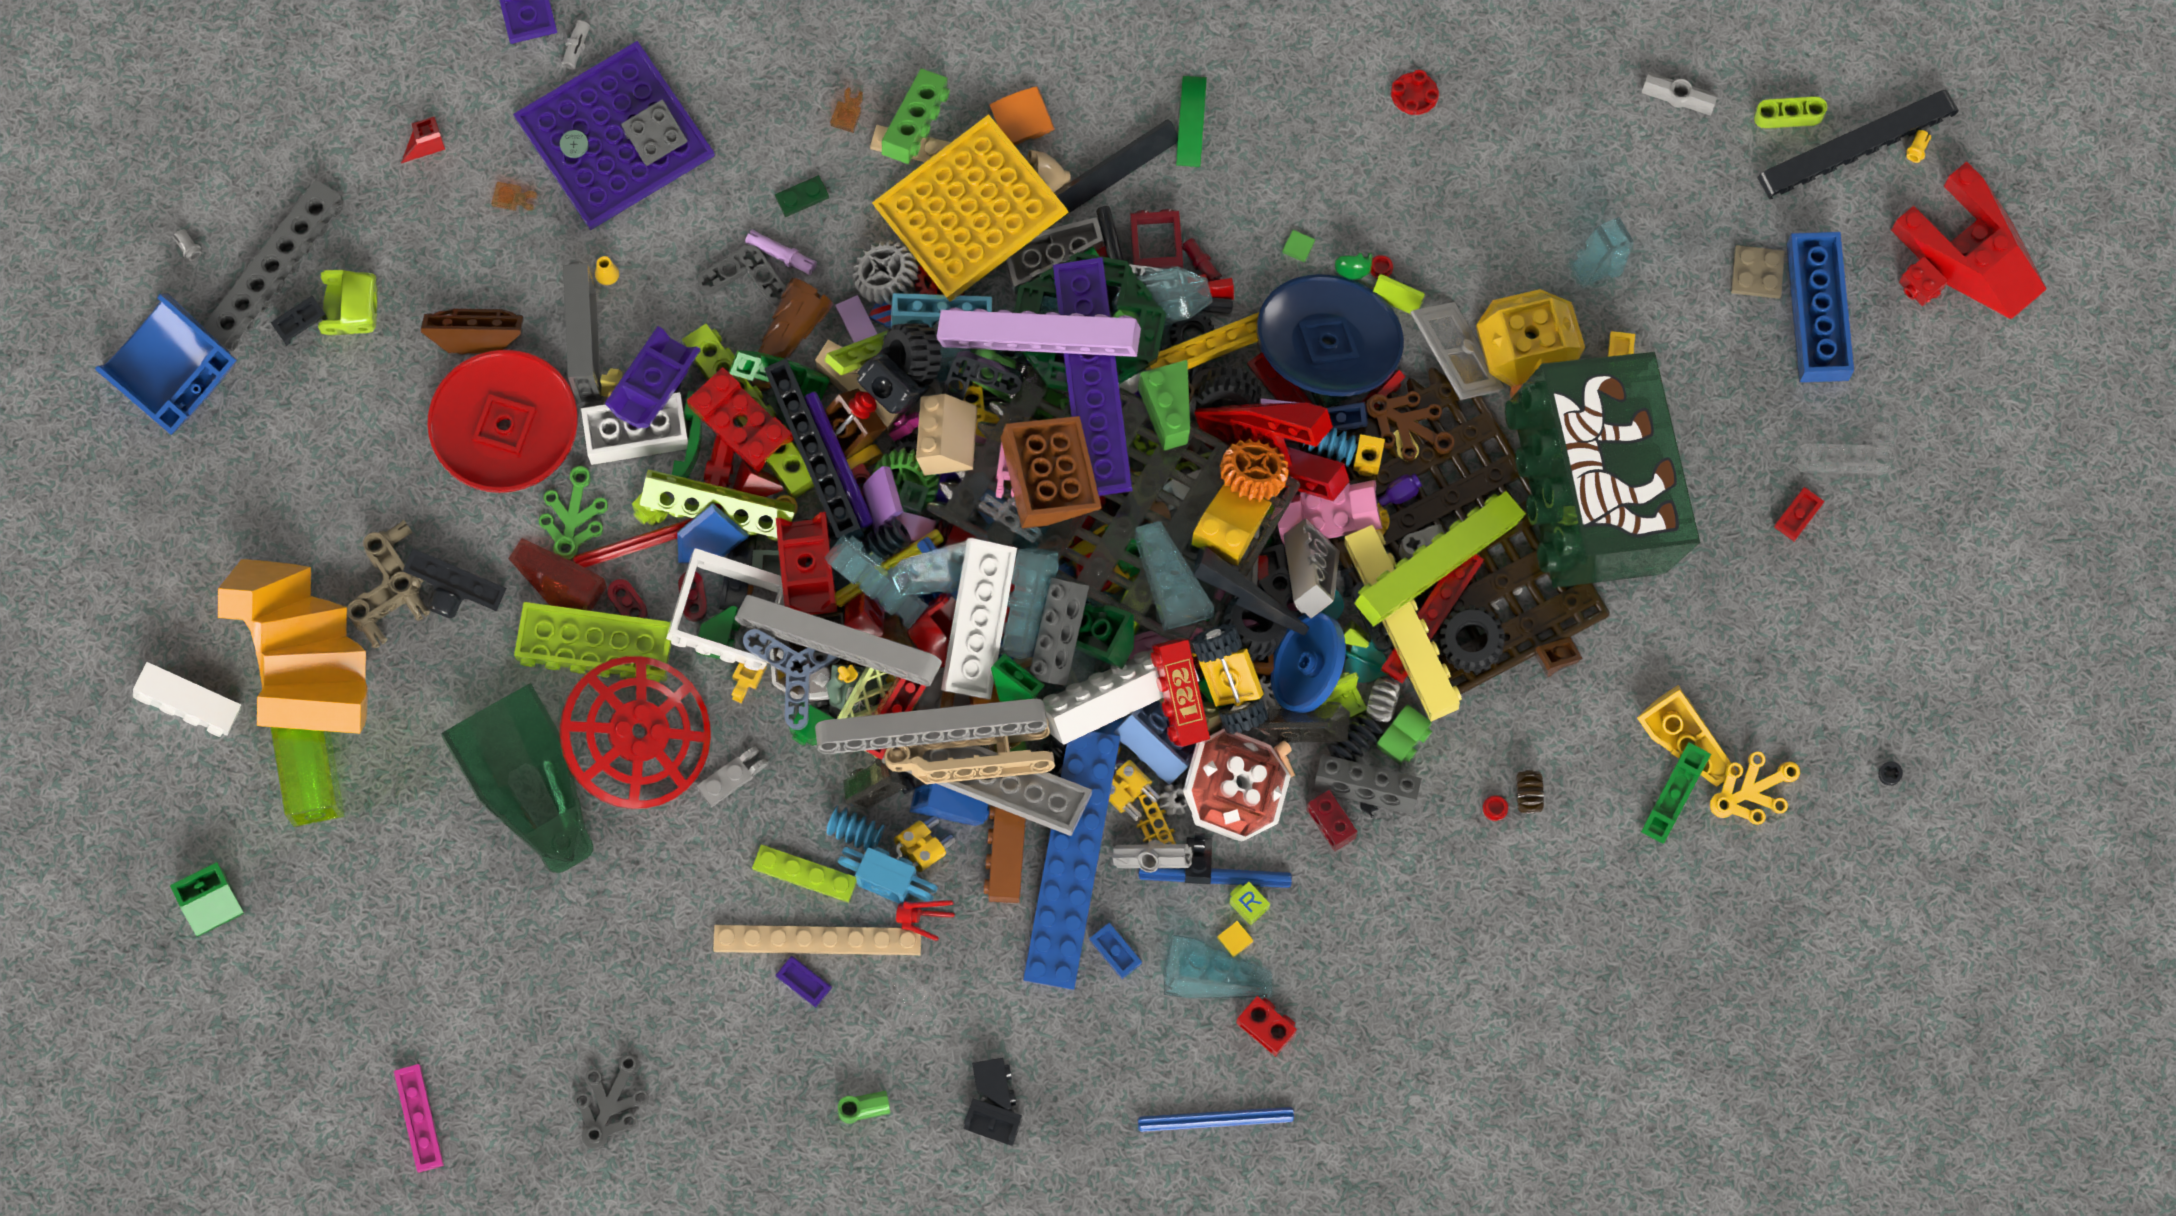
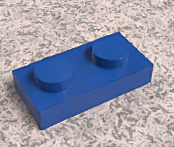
M1110 923L1089 938L1092 945L1122 980L1142 964L1139 957Z

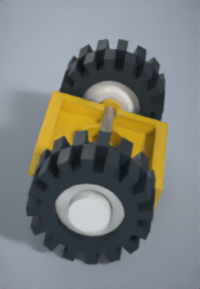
M1230 623L1228 625L1222 624L1221 626H1214L1212 629L1208 628L1206 632H1200L1199 635L1192 639V644L1215 706H1222L1221 710H1219V716L1225 732H1231V734L1236 732L1242 733L1243 730L1248 731L1252 727H1258V724H1263L1264 720H1267L1269 716L1262 699L1264 693L1247 648L1238 650L1242 647V642L1236 626Z

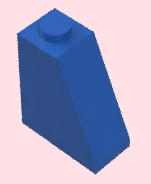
M935 783L915 788L910 812L977 826L984 824L987 820L990 808L985 802Z

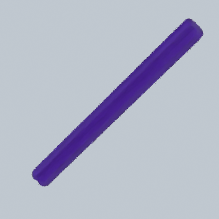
M816 392L807 394L805 401L859 524L862 528L868 527L873 524V519Z

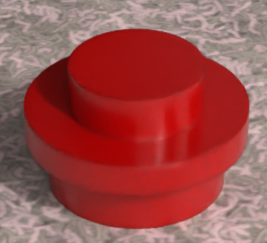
M1375 256L1372 260L1370 274L1378 279L1380 274L1389 277L1393 272V262L1387 256Z
M1490 796L1483 804V813L1489 820L1500 821L1508 813V803L1500 796Z

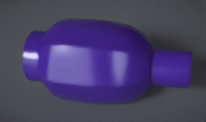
M1415 473L1412 475L1404 474L1392 481L1386 488V494L1377 500L1382 507L1389 503L1401 504L1416 496L1419 491L1418 488L1422 484Z

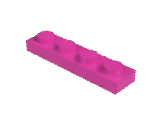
M416 1064L395 1070V1080L417 1172L420 1173L442 1167L444 1163L421 1066Z

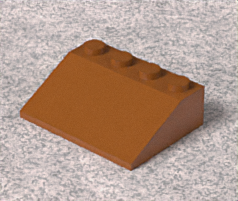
M1080 416L1006 424L1001 435V442L1021 528L1047 526L1101 509Z

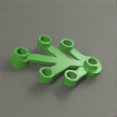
M577 466L570 472V480L574 486L568 512L559 501L556 491L549 490L543 497L545 503L553 508L565 525L564 534L562 535L554 525V519L550 514H542L539 517L540 527L547 530L555 541L553 546L555 556L562 561L572 560L578 554V546L592 537L601 536L603 533L602 524L598 521H593L588 525V529L574 536L575 529L596 514H603L608 510L607 501L604 498H597L592 505L579 513L584 487L588 486L591 481L588 469L583 466ZM584 475L585 480L583 482H577V476ZM551 494L556 496L553 502L547 501V497ZM599 502L605 503V507L603 509H597L596 504ZM544 518H550L551 523L549 525H543L542 520ZM595 525L600 527L597 533L591 531V528ZM569 545L571 549L569 552L564 553L561 551L562 547Z

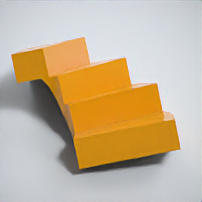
M241 559L218 588V618L244 620L251 631L262 684V690L257 696V726L360 734L367 718L366 651L357 642L346 636L347 607L311 596V567L290 563Z

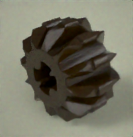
M1533 770L1518 772L1516 777L1518 810L1520 813L1527 814L1541 812L1544 808L1543 777L1541 772Z

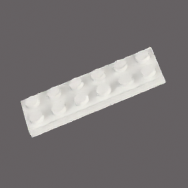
M967 538L941 687L942 691L991 699L994 684L991 667L998 660L1017 548Z

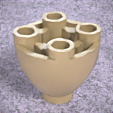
M1029 150L1027 155L1028 163L1053 193L1070 183V171L1064 170L1054 158L1043 152Z

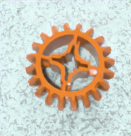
M1248 439L1245 443L1239 440L1236 445L1232 444L1224 453L1220 464L1221 478L1225 482L1224 486L1231 487V493L1238 492L1239 498L1247 496L1249 502L1253 498L1260 502L1263 497L1270 500L1272 496H1277L1280 490L1285 487L1289 475V470L1287 469L1288 462L1284 461V454H1278L1277 447L1270 448L1269 442L1265 445L1261 444L1259 439L1256 443Z

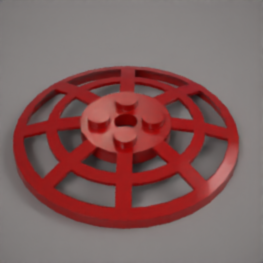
M625 656L611 659L596 666L575 684L562 710L560 743L569 770L578 783L590 794L616 807L647 809L660 806L675 799L685 792L697 779L709 753L711 740L710 721L701 695L692 682L680 671L657 659L642 656ZM635 663L636 678L620 680L607 687L597 677L603 671L614 666ZM646 664L668 671L677 677L683 685L673 693L663 684L646 679ZM589 683L599 695L590 707L586 722L571 721L575 702ZM636 686V700L623 704L614 694L615 691L621 688ZM647 687L660 691L668 699L659 707L646 701ZM689 692L692 693L700 708L704 732L691 730L688 714L681 702ZM606 700L615 711L608 723L595 722L598 710ZM674 706L680 714L683 729L669 728L665 715ZM635 724H639L644 728L645 734L642 738H637L633 735L632 729ZM570 732H586L587 745L595 763L585 772L580 768L573 753ZM594 733H607L612 749L604 756L599 752ZM669 739L682 740V745L678 755L672 762L663 750ZM690 741L703 742V749L698 764L692 774L685 780L677 768L687 754ZM618 756L631 761V776L617 771L609 764ZM656 758L664 768L663 771L657 774L642 777L643 762ZM603 770L614 779L630 784L628 799L619 798L605 792L596 786L591 779ZM667 776H670L678 787L664 796L650 800H639L641 785L658 782Z

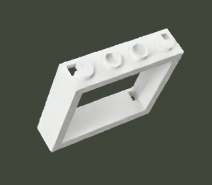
M695 548L689 561L666 639L671 640L673 645L679 647H686L687 645L696 648V652L700 654L710 655L712 653L718 655L725 662L734 663L737 661L743 663L748 669L763 670L767 662L757 656L679 631L678 626L696 567L777 592L775 603L784 606L781 576ZM770 641L767 642V645L762 644V655H764L766 647L771 643Z

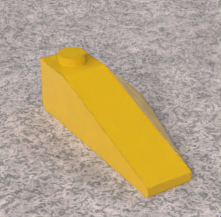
M1679 685L1656 699L1637 717L1651 739L1662 745L1679 759L1688 742L1711 753L1701 776L1716 787L1725 781L1727 775L1726 767L1731 764V761ZM1734 766L1731 767L1733 775L1738 773Z

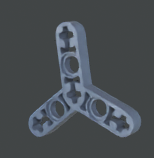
M758 629L747 631L743 637L745 648L753 655L786 674L785 721L791 729H803L809 720L810 675L841 658L828 654L825 661L818 662L814 659V652L816 651L814 649L806 648L797 653ZM760 636L759 640L764 645H767L768 641L771 642L766 647L764 655L761 654L763 651L762 647L754 645L753 648L750 647V637ZM773 648H781L784 651V656L781 660L773 661L770 659V651ZM809 654L810 660L815 666L810 668L808 663L802 667V673H798L797 670L792 672V669L795 667L793 663L798 661L800 664H803L807 661L804 656ZM802 686L804 688L805 694L801 699L791 697L790 692L793 687ZM790 703L796 705L805 703V707L799 706V714L804 716V718L799 720L798 724H794V721L790 719V716L795 715V707H790Z

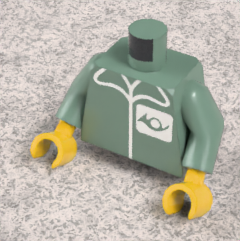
M832 664L831 679L826 684L830 705L840 710L843 709L866 667ZM891 674L880 676L882 685L895 680L894 675ZM876 678L867 681L865 685L866 692L878 688ZM880 693L868 698L870 707L875 705L881 696ZM864 700L854 704L852 708L853 714L866 709Z

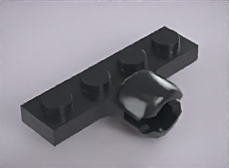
M412 549L403 569V572L429 582L434 586L433 593L428 602V608L432 612L446 618L456 616L464 599L497 611L507 589L416 549Z

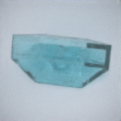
M1178 266L1136 276L1150 291L1152 298L1158 306H1161L1166 312L1165 324L1190 319L1213 302L1207 278L1200 277ZM1120 291L1111 301L1114 314L1119 310L1117 309Z

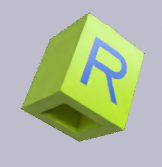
M1250 882L1244 886L1239 884L1230 893L1232 897L1229 904L1250 926L1270 908V903Z

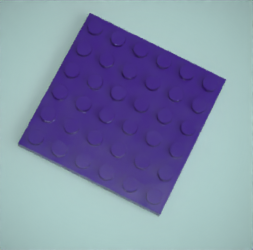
M638 41L513 114L515 120L589 230L594 229L715 156L712 148ZM663 99L688 142L645 166L632 142L625 136L621 123ZM577 130L584 133L587 137L588 149L581 157L570 158L561 151V137L568 131Z

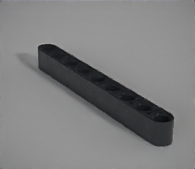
M1946 89L1941 90L1762 172L1757 179L1767 197L1771 200L1773 199L1772 196L1779 193L1781 195L1793 190L1794 186L1801 183L1802 185L1809 183L1820 174L1826 175L1837 170L1836 167L1842 164L1846 166L1859 160L1858 157L1864 154L1868 156L1879 151V148L1886 144L1890 146L1901 141L1900 138L1906 135L1910 137L1916 134L1918 130H1922L1921 128L1928 125L1930 127L1934 126L1948 116L1953 117L1959 112V109Z

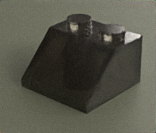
M877 758L871 762V766L866 769H856L849 774V778L843 780L845 801L847 805L865 810L907 788V784L901 772L890 770L885 763H882L881 759Z

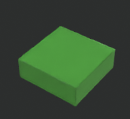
M1293 230L1283 249V253L1305 263L1315 243V239Z

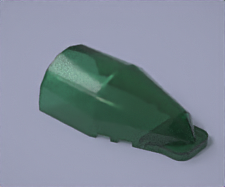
M531 683L440 733L477 800L536 852L550 872H564L584 861L592 854L594 845L585 829L580 800L575 786V777L564 759L560 743V733Z

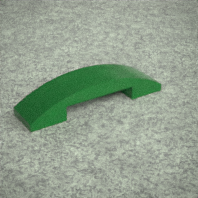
M1183 76L1176 166L1201 167L1207 77Z
M737 350L729 374L752 381L754 378L769 382L764 368L783 360V358L760 352ZM788 360L803 395L806 396L816 392L821 401L830 378L813 369Z
M688 390L687 399L694 394L693 391ZM686 400L684 416L686 421L692 422L685 461L674 460L672 475L688 479L697 462L701 448L702 420L688 407Z
M1688 742L1641 833L1662 844L1665 843L1711 753Z

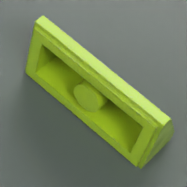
M1383 274L1379 275L1373 290L1389 305L1409 314L1413 310L1420 309L1425 296L1423 292Z
M1350 621L1343 629L1345 644L1367 648L1370 641L1368 633L1354 621Z

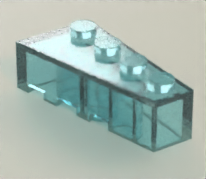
M1161 521L1136 527V544L1163 630L1213 618L1214 606L1196 577L1193 576V572Z

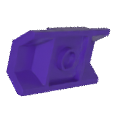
M657 326L606 400L605 405L621 420L636 428H648L688 373L689 367L700 353L701 348L697 346L686 347L671 339L661 327Z

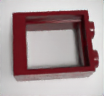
M1162 209L1159 212L1139 210L1135 213H1130L1133 265L1172 269L1179 274H1183L1179 211ZM1173 223L1176 257L1140 259L1137 225Z

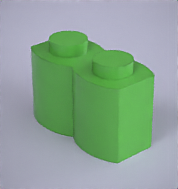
M1407 704L1380 738L1376 748L1400 766L1404 761L1409 763L1417 753L1415 746L1419 741L1425 743L1431 735L1432 730L1430 727L1432 722Z

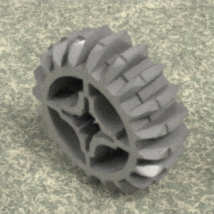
M891 240L887 244L880 241L878 247L871 244V250H863L864 257L857 258L859 264L853 266L856 273L852 276L856 289L860 291L859 293L863 298L871 303L876 302L880 305L884 302L891 305L893 293L908 294L907 289L914 288L912 281L918 279L916 272L919 269L916 264V258L906 246L899 242L895 244Z

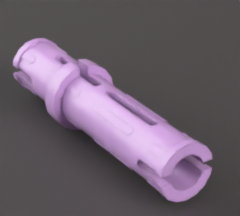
M753 229L750 231L751 234L748 233L745 240L746 244L754 245L759 250L785 262V266H793L807 275H811L812 271L815 270L817 261L800 254L797 249H790Z

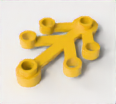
M1753 752L1748 757L1749 765L1741 790L1734 794L1732 792L1736 778L1743 774V768L1739 763H1731L1726 767L1727 775L1722 791L1716 793L1710 800V810L1715 816L1725 818L1734 814L1748 819L1752 824H1762L1766 818L1765 813L1761 809L1751 811L1737 805V803L1743 800L1765 806L1778 814L1784 813L1787 810L1788 803L1785 799H1773L1760 794V792L1782 781L1793 782L1797 780L1800 775L1798 765L1794 762H1784L1778 767L1776 773L1754 783L1759 767L1765 763V756L1761 752ZM1755 755H1758L1760 757V763L1758 765L1753 762V757ZM1732 766L1738 768L1737 775L1731 773ZM1788 767L1793 768V776H1788L1786 772ZM1721 800H1724L1727 803V807L1725 810L1720 808L1719 804ZM1777 801H1780L1783 804V809L1781 811L1776 809L1775 805ZM1755 812H1758L1761 816L1758 822L1753 819Z

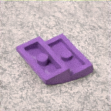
M882 466L871 475L862 488L865 503L873 519L872 528L874 535H876L875 530L877 528H881L884 531L883 524L889 523L892 526L891 519L903 513L891 468Z

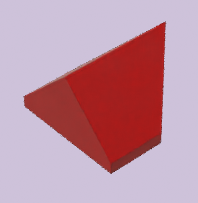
M435 116L412 123L413 131L401 163L445 150Z
M743 459L741 460L733 490L762 497H768L783 491L778 478L764 470L757 473Z

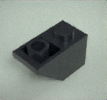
M1003 1058L973 1062L977 1093L995 1106L1012 1112L1011 1106L1016 1105L1014 1090H1008L1007 1080H1012L1010 1064L1004 1065Z

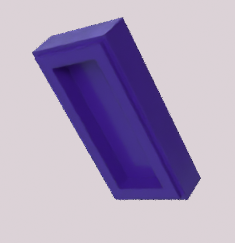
M793 956L787 960L775 975L815 1008L832 989L829 984Z

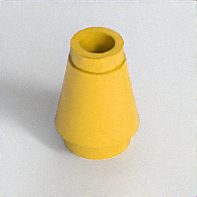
M602 256L597 260L595 278L602 285H611L618 280L619 269L610 258Z

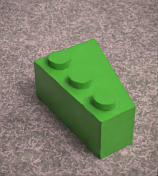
M1187 360L1141 372L1138 390L1163 450L1186 445L1190 433Z

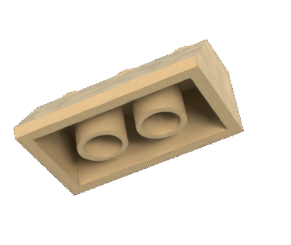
M947 394L921 397L916 459L924 475L973 470L977 407Z

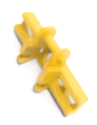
M1146 794L1139 796L1138 799L1147 816V820H1140L1139 824L1136 825L1144 833L1145 838L1143 842L1152 841L1151 839L1156 838L1163 844L1167 842L1176 844L1172 836L1175 830L1168 828L1163 817L1166 814L1165 809L1160 810L1157 802L1154 803L1152 800V804L1147 806L1143 799L1148 796ZM1155 808L1156 812L1150 814L1149 810ZM1155 820H1162L1164 823L1163 827L1156 828L1154 826ZM1151 824L1155 832L1152 835H1150L1146 827V825Z

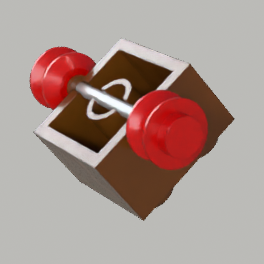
M859 388L839 394L825 409V413L846 460L870 446L887 428L875 412L877 408L875 399L868 392L860 391Z

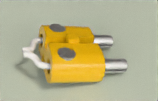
M1128 760L1124 764L1118 763L1115 765V769L1120 768L1113 776L1109 802L1120 813L1126 811L1137 821L1141 818L1142 814L1132 805L1135 799L1145 793L1154 803L1157 802L1147 789L1158 800L1160 796L1150 787L1152 781L1131 760Z
M936 816L931 817L924 823L918 820L894 837L896 852L898 853L896 859L898 860L899 857H902V853L904 856L908 855L909 861L913 863L916 870L922 872L946 855L945 849L955 843V838L949 835L940 842L936 837L933 838L930 835V829L939 823V819Z

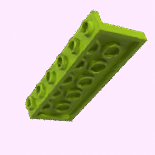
M523 602L514 656L517 661H520V665L535 667V663L545 664V668L550 670H560V667L570 668L571 672L585 674V670L591 671L596 666L611 659L625 656L648 657L668 664L671 640L666 639L671 622ZM635 663L614 666L597 676L610 677V674H618L623 680L635 678ZM646 664V679L659 683L660 680L667 681L666 670Z

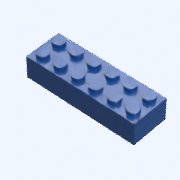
M1841 232L1791 233L1786 246L1799 383L1849 381L1854 372Z

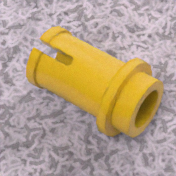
M1924 130L1916 132L1911 147H1908L1906 150L1907 158L1910 161L1918 163L1924 159V151L1931 139V135H1928V132Z

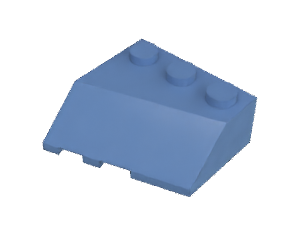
M1157 700L1128 714L1113 733L1116 736H1120V741L1123 744L1127 745L1137 754L1141 761L1152 768L1159 778L1170 785L1190 765L1196 743L1180 747L1170 741L1167 728L1170 727L1169 720L1163 713L1162 704Z

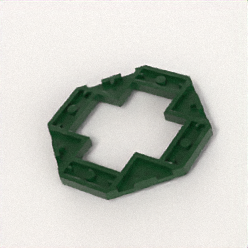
M1077 252L1064 263L1101 258V256ZM1102 257L1106 285L1121 287L1117 309L1141 313L1139 320L1141 331L1137 357L1116 356L1119 384L1157 362L1166 321V312L1161 306H1158L1152 298L1150 291L1136 277L1127 261ZM1053 267L1040 274V277L1034 281L1026 282L1019 286L1013 313L1031 311L1040 314L1043 296L1057 298ZM1022 351L1048 388L1068 392L1065 363L1055 362L1056 353Z

